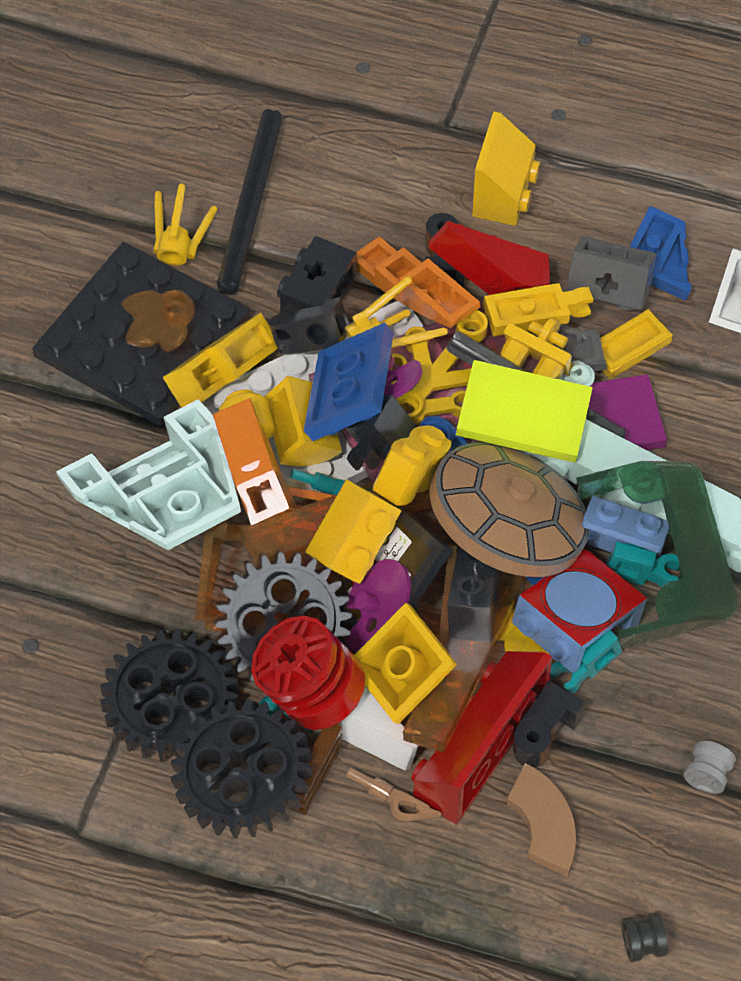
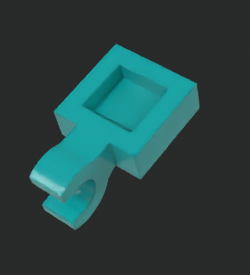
M616 541L606 561V565L626 581L644 585L645 581L648 580L662 588L674 589L679 577L668 574L664 568L678 570L682 563V558L675 554H665L655 559V552L645 550L643 547L631 543L624 544Z
M609 630L585 648L579 670L572 673L560 662L556 661L551 666L550 677L554 680L561 673H570L572 678L566 682L563 688L571 694L575 693L587 677L592 679L622 653L619 638Z

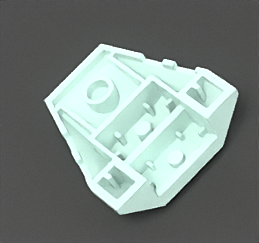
M199 399L164 416L170 441L109 472L105 470L93 454H90L56 471L58 478L75 500L166 550H170L240 513L241 509L232 474L213 415Z

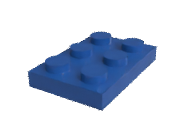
M385 322L318 352L304 425V432L312 441L326 435H334L345 427L359 421L370 420L376 414L381 413L394 334Z

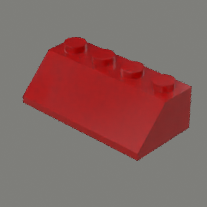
M506 651L498 663L492 661L487 666L480 680L482 684L475 695L469 693L465 697L457 713L460 716L453 727L446 725L436 739L434 745L436 750L429 760L423 758L414 769L411 780L414 782V798L429 805L431 809L442 812V817L456 825L459 823L514 744V733L517 726L550 679L553 656L546 652Z

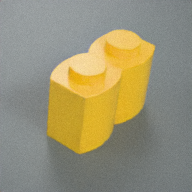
M426 425L414 428L408 438L398 439L392 444L373 484V491L396 506L411 503L416 493L425 492L430 489L432 477L442 459L447 455L451 447V441L436 427Z

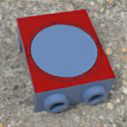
M584 549L568 569L555 575L544 577L519 595L512 623L525 636L530 637L547 651L549 655L553 656L552 658L555 661L560 662L569 671L575 673L579 670L586 647L616 625L627 633L639 625L647 597L591 552Z

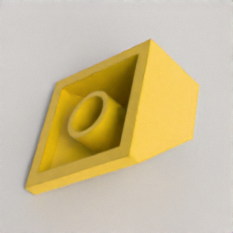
M405 603L355 654L361 661L366 675L365 686L396 724H399L457 665L408 603Z

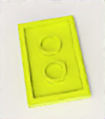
M474 360L456 435L576 463L593 387Z

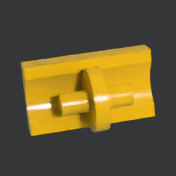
M551 317L545 325L533 320L528 331L538 337L508 323L503 332L506 343L503 346L501 356L521 368L527 357L531 356L539 361L533 374L560 379L562 374L570 376V369L574 366L571 363V354L552 345L553 343L563 349L568 342L567 337L558 333L560 328L559 320Z

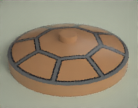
M486 442L462 445L450 451L442 459L430 482L431 505L443 529L467 553L495 569L525 577L555 575L568 569L579 557L587 543L589 529L582 526L586 509L576 491L552 467L524 451Z

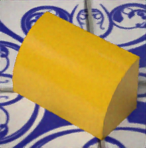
M286 376L264 396L268 401L275 425L273 437L280 464L302 467L330 460L342 452L338 434L326 435L312 441L304 432L313 382L292 376Z

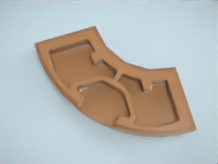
M525 763L507 798L506 805L519 813L529 827L531 844L527 859L568 877L576 846V829L571 809L556 785L543 773Z

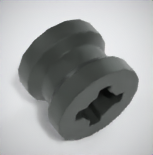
M659 912L648 913L645 919L636 920L633 917L622 918V937L630 962L641 961L644 955L650 954L655 957L667 956V937Z

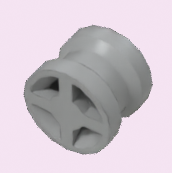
M699 741L693 750L695 759L687 765L683 776L690 785L701 791L712 794L721 793L727 784L726 772L733 769L736 757L729 749L718 743Z

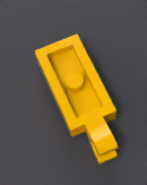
M560 283L484 296L483 308L493 336L504 335L503 332L508 323L528 331L533 320L545 325L553 317L559 320L560 325L569 323L570 315L576 318L591 315L588 304L593 303L594 299L589 287H580L572 291L562 292Z

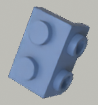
M592 496L582 522V526L589 529L586 544L611 552L616 541L624 544L631 543L643 547L645 550L655 552V559L661 556L671 524L670 521L658 518L655 515L643 513L596 496Z

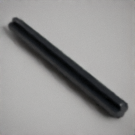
M266 109L261 115L217 280V289L222 294L234 295L238 292L282 123V114L278 110Z

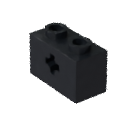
M315 236L308 248L303 247L298 253L295 268L291 275H285L278 286L277 297L280 298V313L292 309L301 310L320 306L326 300L340 297L342 300L357 275V252Z
M458 546L447 602L450 639L492 642L503 574L501 570L479 561L460 546Z

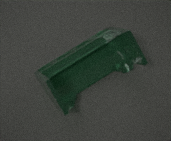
M638 461L576 477L579 500L622 488L626 496L636 503L646 504L662 500L682 571L683 579L665 584L656 595L655 607L659 620L618 630L621 649L721 624L733 616L737 607V595L705 481L697 466L681 461Z

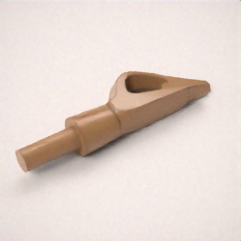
M352 767L346 774L347 778L368 788V794L388 802L391 814L398 821L410 822L441 818L443 815L442 812L431 809L429 805L394 788V786L378 776L372 779ZM404 807L415 810L416 813H402L399 811V808Z

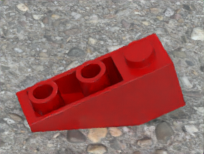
M447 221L429 240V248L488 295L550 285L549 254L531 249L528 246H522L498 238L495 235H489Z

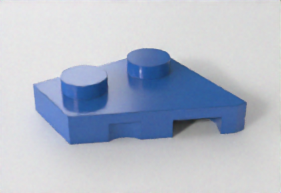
M650 206L629 247L657 253L651 285L686 301L691 291V283L688 282L687 278L689 259L688 250L684 245L686 239L685 221Z

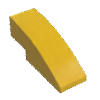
M262 313L255 315L163 377L181 408L198 399L201 403L226 384L238 379L277 349L267 321Z

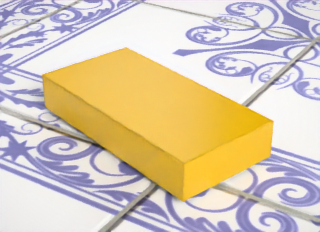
M647 309L600 338L607 369L601 371L611 380L670 344L673 335Z

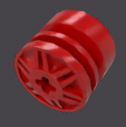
M307 616L288 618L273 626L260 640L253 654L251 667L255 685L291 719H295L300 727L311 730L330 728L343 721L357 707L365 687L366 675L361 661L318 619Z

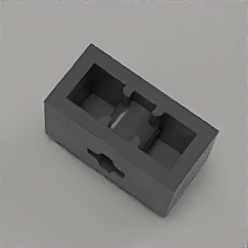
M582 236L573 250L566 292L580 287H589L594 299L593 301L601 300L613 303L615 307L622 310H642L649 297L657 253Z

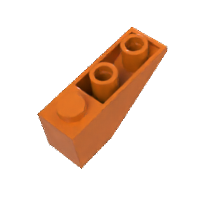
M251 398L212 414L235 487L251 525L263 527L297 512L298 509Z

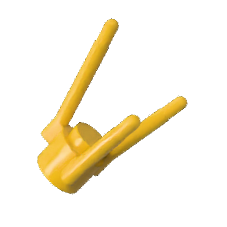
M183 183L178 185L171 226H168L166 231H164L162 193L160 191L155 192L156 241L153 253L157 254V258L161 262L173 266L183 265L187 258H195L197 246L218 210L215 205L211 206L191 240L188 236V231L179 226L185 193V185Z
M410 276L405 277L364 311L352 316L354 323L345 327L348 338L384 322L390 327L409 317L411 312L406 309L378 322L376 317L368 319L412 282V278ZM439 328L395 338L392 340L391 348L447 335L448 329Z

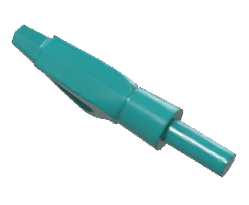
M294 468L291 469L289 475L292 479L310 484L313 490L338 495L345 482L320 472H316L313 475Z

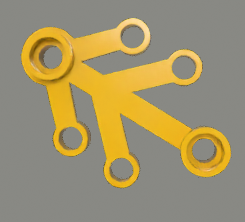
M475 310L456 324L455 332L461 331L472 339L481 342L487 334V317L481 311ZM418 326L411 327L406 331L405 336L426 330ZM428 340L405 345V348L412 353L413 359L421 363L423 372L419 382L412 391L409 390L396 398V401L404 410L412 412L408 415L417 426L421 424L426 416L451 412L453 416L459 418L462 407L457 406L456 403L464 401L466 391H456L451 397L427 398L436 390L467 386L472 368L449 372L459 358L449 353L447 347L432 364L428 351ZM390 354L395 360L394 364L401 367L407 363L405 357L401 354Z

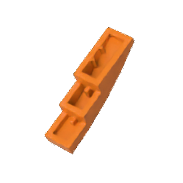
M380 236L357 251V271L385 293L405 277L410 276L412 282L396 295L394 299L430 320L451 328L480 308V301L430 259L421 262L404 247L397 251Z

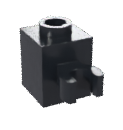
M392 395L383 396L381 413L376 414L370 420L359 421L345 427L358 443L347 456V461L356 471L360 470L364 462L370 469H375L381 460L386 459L392 444L396 440L408 438L410 432L418 427Z

